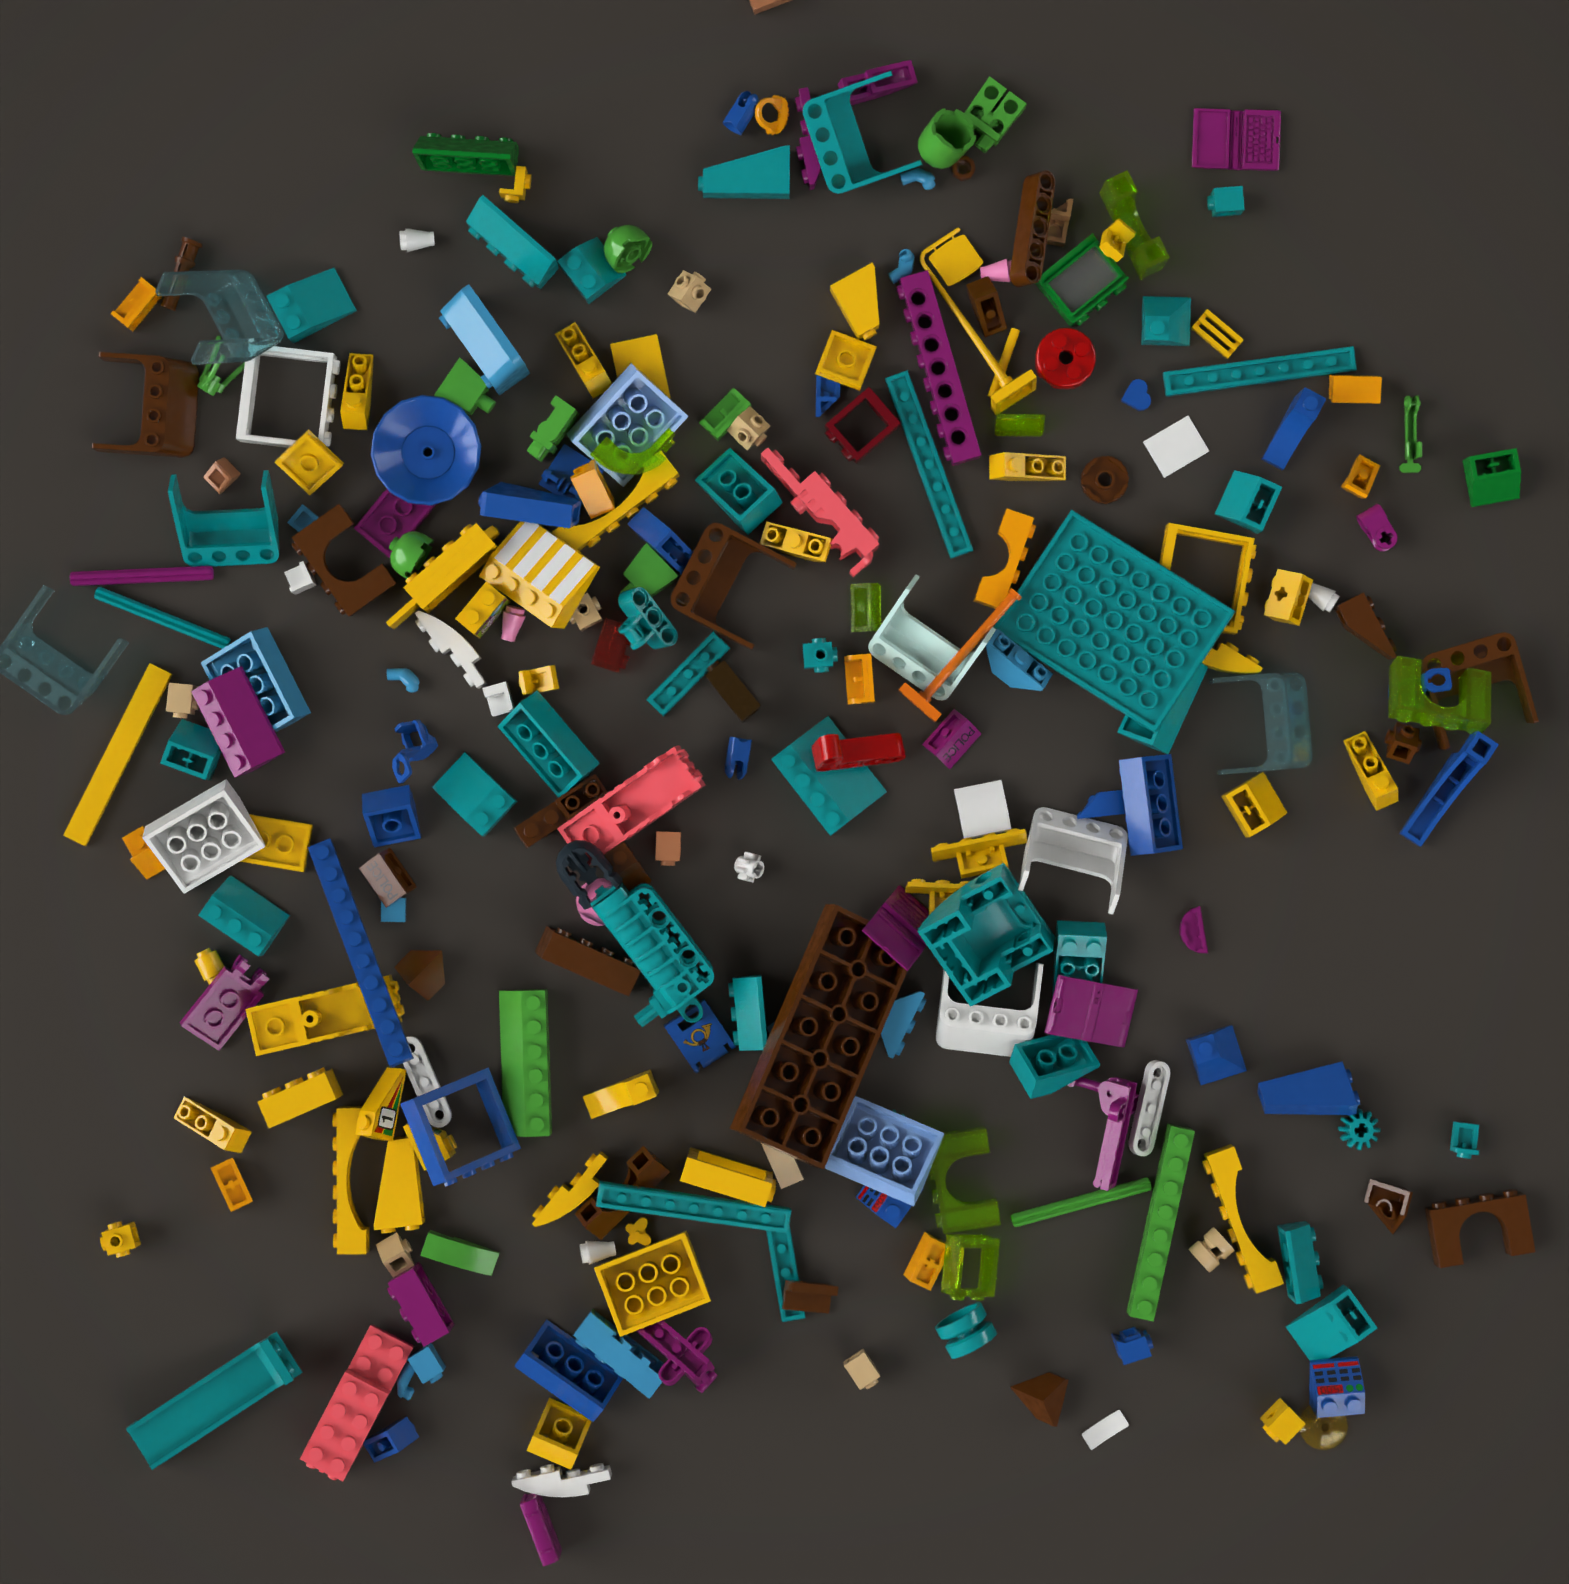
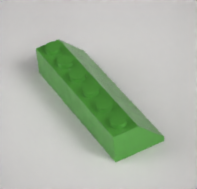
M548 989L499 990L503 1105L516 1136H550L552 1134Z

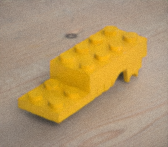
M392 975L383 976L399 1020L402 1022L401 1016L405 1014L403 1004L401 1005L400 995H398V982L393 981ZM358 982L245 1009L256 1056L375 1029Z

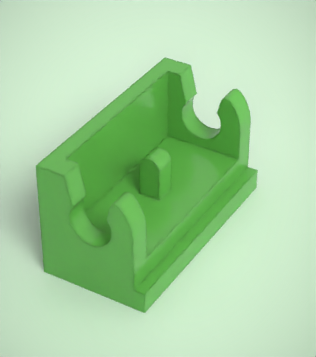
M732 388L699 424L719 441L727 433V429L737 416L750 407L751 403L735 388Z

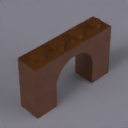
M338 504L291 537L294 540V543L291 545L299 556L304 554L309 562L306 563V566L314 576L316 574L320 576L323 581L320 585L327 595L333 594L337 602L334 604L342 615L346 613L350 617L397 584V581L384 563L356 581L340 580L329 571L325 560L328 545L334 538L355 524L343 506Z
M1517 1189L1504 1190L1503 1195L1494 1196V1193L1480 1194L1479 1199L1470 1200V1197L1456 1198L1455 1203L1446 1204V1201H1437L1431 1203L1432 1207L1425 1208L1434 1265L1439 1268L1464 1264L1459 1238L1460 1229L1468 1217L1479 1212L1492 1213L1498 1219L1507 1254L1516 1256L1536 1252L1526 1195L1518 1192Z

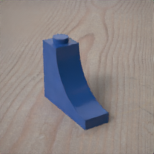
M1306 387L1302 389L1291 402L1261 460L1283 471L1302 437L1316 420L1326 398Z
M643 507L627 525L682 575L693 551L668 526Z

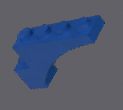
M1479 731L1471 732L1460 751L1451 753L1399 834L1421 847L1457 796L1479 770L1487 764L1499 744Z

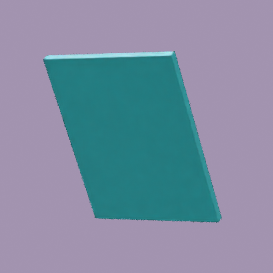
M1071 510L1018 589L1017 593L1022 598L1012 604L998 620L994 628H998L1037 660L1156 734L1235 614V610Z

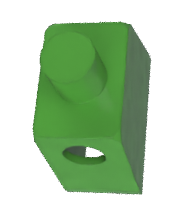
M460 357L434 394L435 397H443L458 405L470 415L475 412L477 407L489 414L496 404V401L486 395L489 389L481 377Z
M646 543L623 575L630 583L620 593L642 587L653 597L677 581L679 576Z

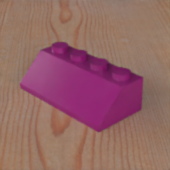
M242 666L211 679L191 691L234 778L251 773L285 753Z

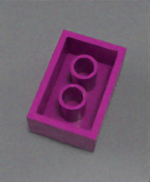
M417 1262L413 1267L395 1276L388 1282V1293L394 1301L397 1300L400 1304V1314L404 1321H409L413 1327L411 1332L417 1343L421 1342L423 1347L451 1331L455 1324L420 1262Z

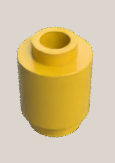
M208 948L197 953L198 959L194 961L204 981L207 980L210 985L223 969L224 964L217 950L211 951Z

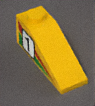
M386 1068L360 1109L355 1135L375 1140L393 1141L406 1069Z

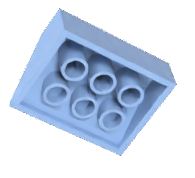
M631 363L569 430L567 436L572 443L592 460L595 459L596 463L624 487L643 467L642 464L654 455L689 416Z
M855 1096L825 1165V1169L914 1206L924 1187L944 1133Z

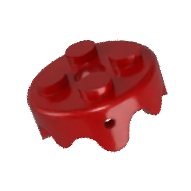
M1059 328L1048 333L1041 340L1035 353V368L1038 376L1055 389L1078 388L1090 377L1096 363V352L1090 339L1084 333L1072 328ZM1069 352L1073 357L1070 364H1063L1059 359L1060 353Z

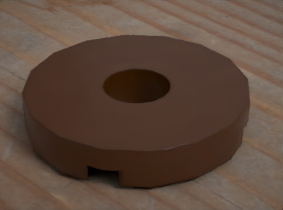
M1101 456L1092 459L1086 464L1081 473L1080 483L1083 492L1090 500L1099 504H1109L1116 502L1124 495L1128 488L1129 477L1127 468L1120 460L1112 456ZM1105 473L1111 477V484L1109 486L1100 485L1098 481L1100 474Z

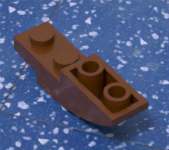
M596 774L557 798L547 807L514 827V830L528 849L558 830L557 828L599 798L604 797L608 792Z

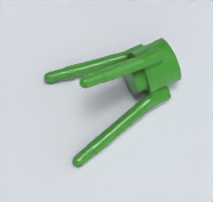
M217 336L204 371L199 378L200 382L197 387L212 396L216 392L222 393L225 387L244 370L245 366L244 362L222 383H219L221 378L215 374L225 356L224 353H220L211 371H209L221 336Z

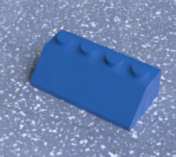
M1171 754L1119 760L1122 796L1126 814L1125 821L1131 856L1182 850L1183 845Z
M547 1319L514 1366L592 1422L604 1410L623 1380L607 1363L604 1364L594 1356V1352L588 1348H582L575 1342L574 1338Z

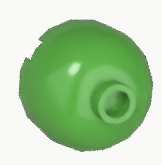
M623 225L615 227L608 233L604 244L605 258L617 273H626L635 268L631 264L640 258L641 263L646 259L651 251L652 241L637 226Z
M416 531L407 532L401 538L396 536L389 546V549L392 550L390 555L391 566L398 574L407 579L412 575L411 572L414 568L417 570L421 568L432 549L429 544L434 543V540Z

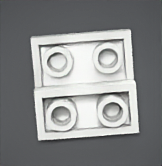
M1001 780L954 789L964 839L982 837L990 833L1007 832L1011 829Z

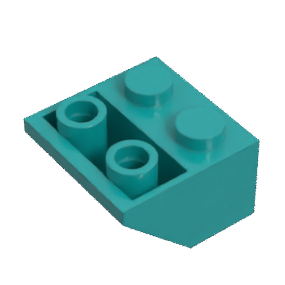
M1234 470L1214 515L1259 534L1266 525L1282 486L1262 477Z
M181 719L168 740L160 764L211 781L222 752L209 728Z

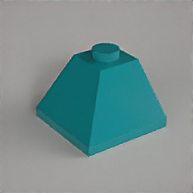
M1143 296L1141 345L1190 346L1191 298Z

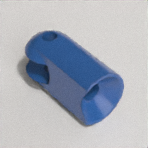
M749 91L742 92L724 119L723 125L732 132L742 135L755 114V107L760 101L758 95L751 94Z
M729 737L724 768L725 774L729 779L734 774L735 765H738V780L746 775L752 740Z

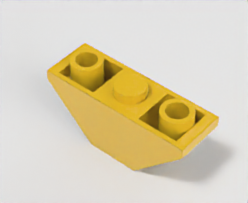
M766 521L760 544L797 558L814 562H826L831 547L830 543L833 539Z

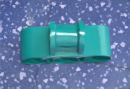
M637 587L620 593L618 603L628 618L618 628L620 634H624L631 643L630 647L632 650L641 647L646 642L653 649L673 646L677 642L678 634L675 627L644 588Z

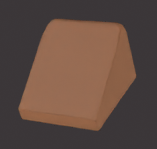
M221 458L214 462L203 478L219 494H222L241 473L226 458Z

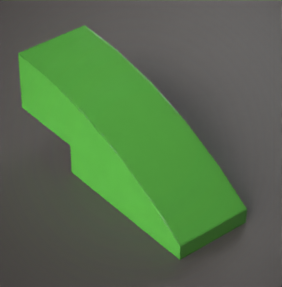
M430 1230L420 1256L461 1269L492 1276L500 1252Z

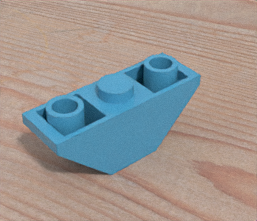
M998 628L986 644L992 673L1010 688L1042 691L1053 673Z
M919 990L895 999L881 1032L888 1057L893 1059L895 1054L899 1056L905 1045L902 1039L905 1033H911L916 1023L913 1017L916 1011H922L927 999L923 998L924 992Z

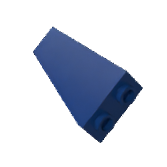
M500 482L483 491L478 502L479 507H481L480 515L563 528H572L579 523L581 500L505 482Z
M1343 1061L1258 1083V1095L1265 1114L1355 1115L1357 1114V1107L1360 1105L1357 1090L1353 1091L1350 1084L1353 1083L1351 1072L1349 1069H1345Z

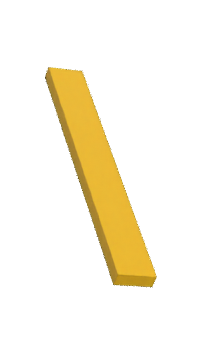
M149 663L63 836L83 846H87L173 675L172 673Z

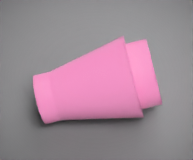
M1006 258L980 267L981 278L988 276L991 281L1010 282L1012 260Z
M506 605L502 616L501 639L515 642L516 636L526 618L524 615L525 609Z

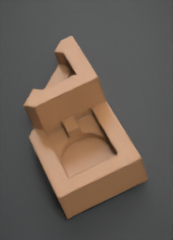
M1070 198L1060 207L1052 209L1047 244L1064 247L1073 199Z

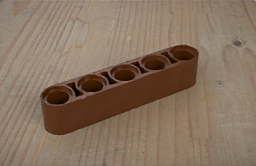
M1049 170L1028 175L1024 179L1010 268V280L1016 287L1037 283L1042 276L1055 191V177Z

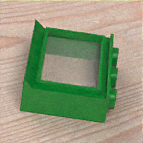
M1094 233L1042 273L1040 281L1035 283L1070 328L1075 324L1078 326L1082 325L1090 318L1088 313L1093 309L1099 311L1108 303L1106 300L1113 293L1115 296H1118L1127 288L1125 284L1129 277L1125 275L1111 257L1109 258L1103 254L1101 248H1099L1100 243Z

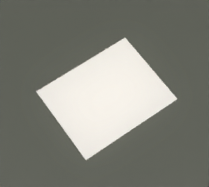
M1189 416L1184 417L1143 441L1164 478L1209 452Z

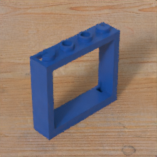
M489 1067L401 1103L433 1186L444 1183L445 1187L458 1182L456 1177L462 1175L464 1179L477 1173L476 1168L481 1167V1170L490 1168L495 1165L494 1160L499 1159L500 1162L514 1157L512 1152L521 1149ZM476 1083L502 1149L449 1172L422 1105Z

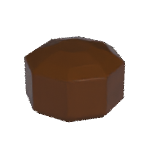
M962 156L952 165L953 176L960 181L971 179L976 170L974 160L968 156Z

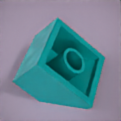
M598 237L576 246L557 261L559 267L588 304L627 276L626 273H617L609 265L605 258L604 245Z

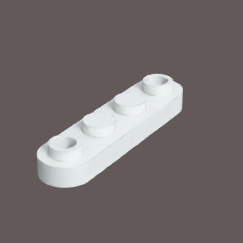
M413 1036L406 1037L408 1044L415 1046V1051L412 1053L414 1059L404 1062L403 1065L417 1097L440 1088L439 1081L421 1041ZM445 1096L422 1105L432 1126L440 1128L450 1122L452 1112ZM436 1111H443V1119L436 1117Z
M1153 1060L1149 1062L1143 1075L1128 1143L1130 1151L1139 1156L1149 1155L1155 1145L1170 1078V1068L1162 1061Z

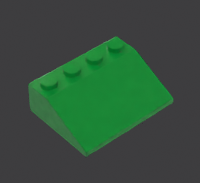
M428 133L427 136L419 137L412 153L419 167L424 171L515 176L516 166H518L519 147L517 142H513L511 138H499V141H493L485 136L465 139L463 135H451V138H445L437 133Z

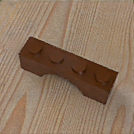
M643 1145L626 1162L628 1174L623 1184L654 1188L670 1171L655 1154ZM591 1197L575 1215L588 1231L602 1240L630 1211L596 1207L597 1197Z

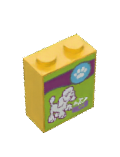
M486 581L455 619L475 636L481 638L503 612L506 605H509L510 601Z

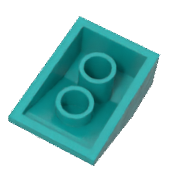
M335 268L289 284L266 296L288 339L293 344L357 311Z
M731 448L725 451L695 479L698 485L747 535L783 503L776 490Z
M465 752L432 787L483 837L518 802Z
M1048 1035L1015 1044L1009 1061L1030 1099L1052 1094L1100 1067V1063L1087 1041L1056 1035Z

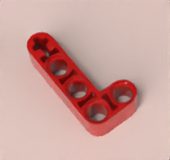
M900 733L839 740L838 734H829L819 737L811 747L816 771L819 772L893 763L906 758Z

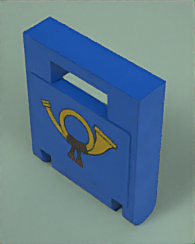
M705 999L699 1001L703 1007L702 1019L682 1031L678 1024L684 1020L681 1015H678L664 1025L695 1073L700 1071L696 1064L697 1062H700L703 1068L727 1054L728 1050L724 1046L726 1043H728L732 1050L736 1048L733 1040ZM693 1005L685 1013L689 1017L696 1011L699 1013V1008Z

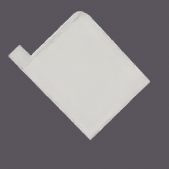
M305 561L299 562V566L284 572L291 586L289 589L295 595L317 586L315 578L306 566L307 562Z
M506 681L482 688L492 716L509 713L515 708L509 685Z

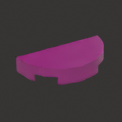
M1197 906L1190 909L1183 916L1180 922L1179 934L1183 943L1190 950L1197 953H1208L1201 907Z

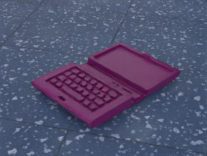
M1194 108L1192 168L1278 171L1281 111L1248 109L1244 111H1230V109Z
M899 885L863 928L862 932L908 971L927 946L917 931L929 916V910L910 893H905V889Z
M1058 975L1044 1033L1125 1047L1138 989Z

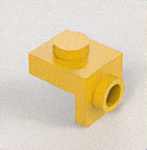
M516 166L514 190L499 189L500 197L504 198L505 202L519 203V200L525 201L526 189L531 187V174H528L527 168L525 166Z
M1119 218L1102 233L1099 248H1101L1105 256L1111 257L1118 262L1124 257L1126 244L1135 237L1136 232Z
M555 665L518 672L519 687L523 695H531L537 690L539 693L559 689Z

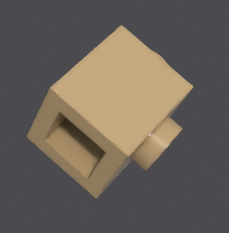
M169 683L166 711L173 713L175 718L187 719L188 714L195 715V710H198L199 706L191 691L198 688V686Z
M397 1232L376 1244L382 1263L393 1278L414 1266L410 1255L413 1249L408 1240H402Z
M864 1348L843 1361L844 1367L860 1390L864 1387L870 1389L879 1382L880 1372Z

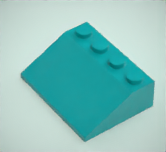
M827 716L774 756L771 761L831 836L887 791L867 766L822 772L816 771L811 748L819 737L829 734H838L839 740L846 739L829 716Z

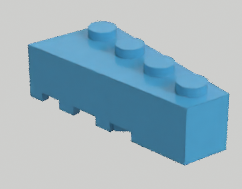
M592 1308L574 1332L575 1342L584 1349L589 1348L595 1353L594 1356L604 1364L607 1363L614 1369L616 1374L626 1379L650 1399L662 1383L658 1373L664 1363L627 1334L620 1337L616 1326Z

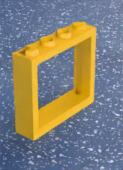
M1168 523L1165 527L1159 564L1168 570L1171 569L1176 535L1242 546L1231 609L1235 610V614L1222 632L1231 635L1237 634L1238 630L1242 629V623H1244V616H1241L1242 606L1246 607L1248 601V592H1245L1246 583L1251 582L1253 569L1249 567L1251 559H1255L1256 545H1253L1255 538Z
M690 1147L680 1179L682 1182L762 1207H766L767 1201L772 1203L776 1191V1180L773 1179V1172Z

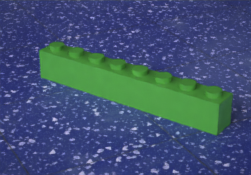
M1167 1123L1127 1307V1313L1130 1317L1154 1322L1195 1131L1191 1128Z

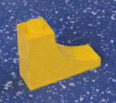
M647 1070L584 1095L583 1099L590 1117L593 1119L617 1109L637 1105L657 1097L659 1090L651 1070Z

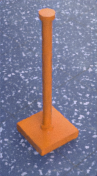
M1010 588L1007 597L924 691L920 690L917 693L906 682L898 690L933 722H936L942 714L930 704L932 695L1012 604L1022 598L1014 589Z

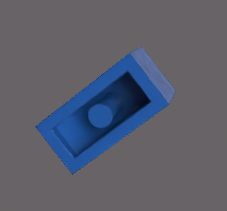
M406 1416L367 1438L363 1445L375 1463L400 1452L418 1439L419 1435L414 1424Z

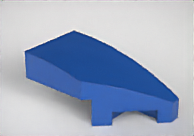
M816 375V417H820L840 397V383Z
M1123 790L1098 792L1096 795L1090 796L1082 812L1077 814V819L1125 814Z

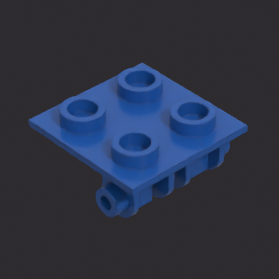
M564 444L549 468L543 472L539 485L553 494L581 500L570 477L574 475V469L589 463L591 460ZM598 466L601 473H603L604 470L600 466Z

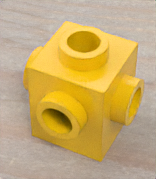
M122 1221L108 1224V1229L101 1232V1247L103 1251H107L108 1256L115 1254L116 1258L131 1254L130 1249L141 1245L135 1221L124 1225Z

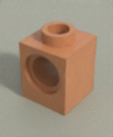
M656 831L655 860L661 861V865L675 866V861H680L682 832Z

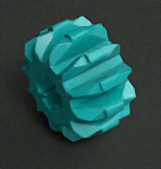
M1358 1108L1356 1116L1348 1115L1350 1119L1341 1117L1340 1120L1346 1124L1345 1126H1339L1338 1130L1346 1133L1341 1135L1340 1139L1342 1141L1348 1140V1147L1352 1148L1355 1145L1357 1150H1362L1363 1144L1367 1148L1371 1147L1370 1139L1377 1142L1378 1138L1373 1133H1378L1381 1129L1373 1127L1378 1123V1119H1370L1372 1116L1370 1111L1365 1112L1363 1115L1362 1109ZM1360 1124L1364 1127V1131L1357 1133L1354 1130Z

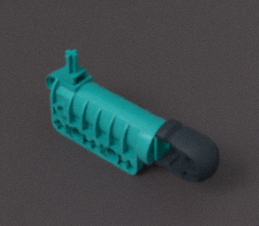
M575 840L565 845L558 853L556 860L557 872L561 880L573 896L579 897L578 902L584 910L592 907L653 987L654 995L649 998L650 1004L634 1015L638 1024L644 1027L658 1015L664 1018L676 1010L687 1022L695 1023L699 1021L703 1015V1007L695 996L713 982V966L654 887L648 883H640L628 891L622 883V878L617 872H612L613 866L594 844L585 840ZM586 852L592 857L591 864L594 866L592 868L587 863L589 858L585 854ZM598 865L604 873V878L610 880L612 884L607 888H604L603 885L595 890L597 895L590 900L585 888H581L576 881V873H570L567 866L572 871L577 870L581 875L579 881H586L590 885L598 879L595 874V866ZM641 892L644 895L649 893L650 907L647 906L649 903L645 898L640 899L639 895ZM656 911L665 913V917L661 920L655 919L652 915ZM668 924L671 925L669 928L674 934L678 932V940L680 941V944L678 946L676 944L678 943L676 938L674 936L669 937V929L667 928ZM685 950H692L695 953L690 958L682 956ZM698 962L701 964L699 968L703 972L707 971L708 974L706 976L698 974V967L696 966ZM696 1005L699 1008V1014L693 1018L688 1017L685 1013L687 1006Z

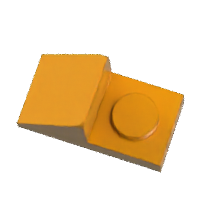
M1359 454L1341 488L1361 499H1366L1381 465Z
M141 826L122 837L132 855V858H130L131 862L148 880L165 870V868L143 840L145 826Z

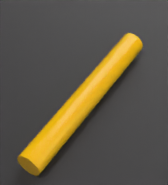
M1011 328L999 361V365L1005 373L1020 330ZM994 375L987 395L990 398L992 394L1000 389V381L996 375Z

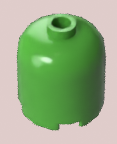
M943 108L938 111L924 128L918 139V151L921 158L928 165L939 169L949 168L955 164L973 146L976 140V135H974L972 129L974 124L971 119L958 109L950 111Z

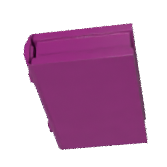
M524 1494L520 1507L543 1566L552 1564L559 1560L562 1548L542 1495Z

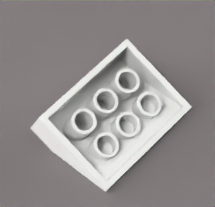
M227 779L145 826L142 837L184 894L265 847V843L242 800Z

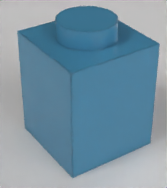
M432 1343L416 1351L408 1358L409 1363L423 1384L427 1381H430L432 1384L443 1377L442 1372L445 1370L446 1365Z

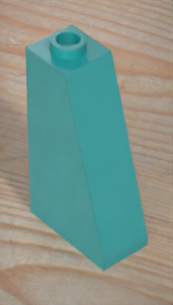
M790 145L704 168L703 176H698V191H703V198L789 199Z

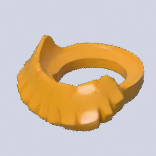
M773 95L772 97L763 98L757 103L755 107L756 121L766 130L768 135L781 133L787 125L789 117L787 100L782 96ZM766 103L772 104L778 111V118L772 123L765 121L762 116V108Z

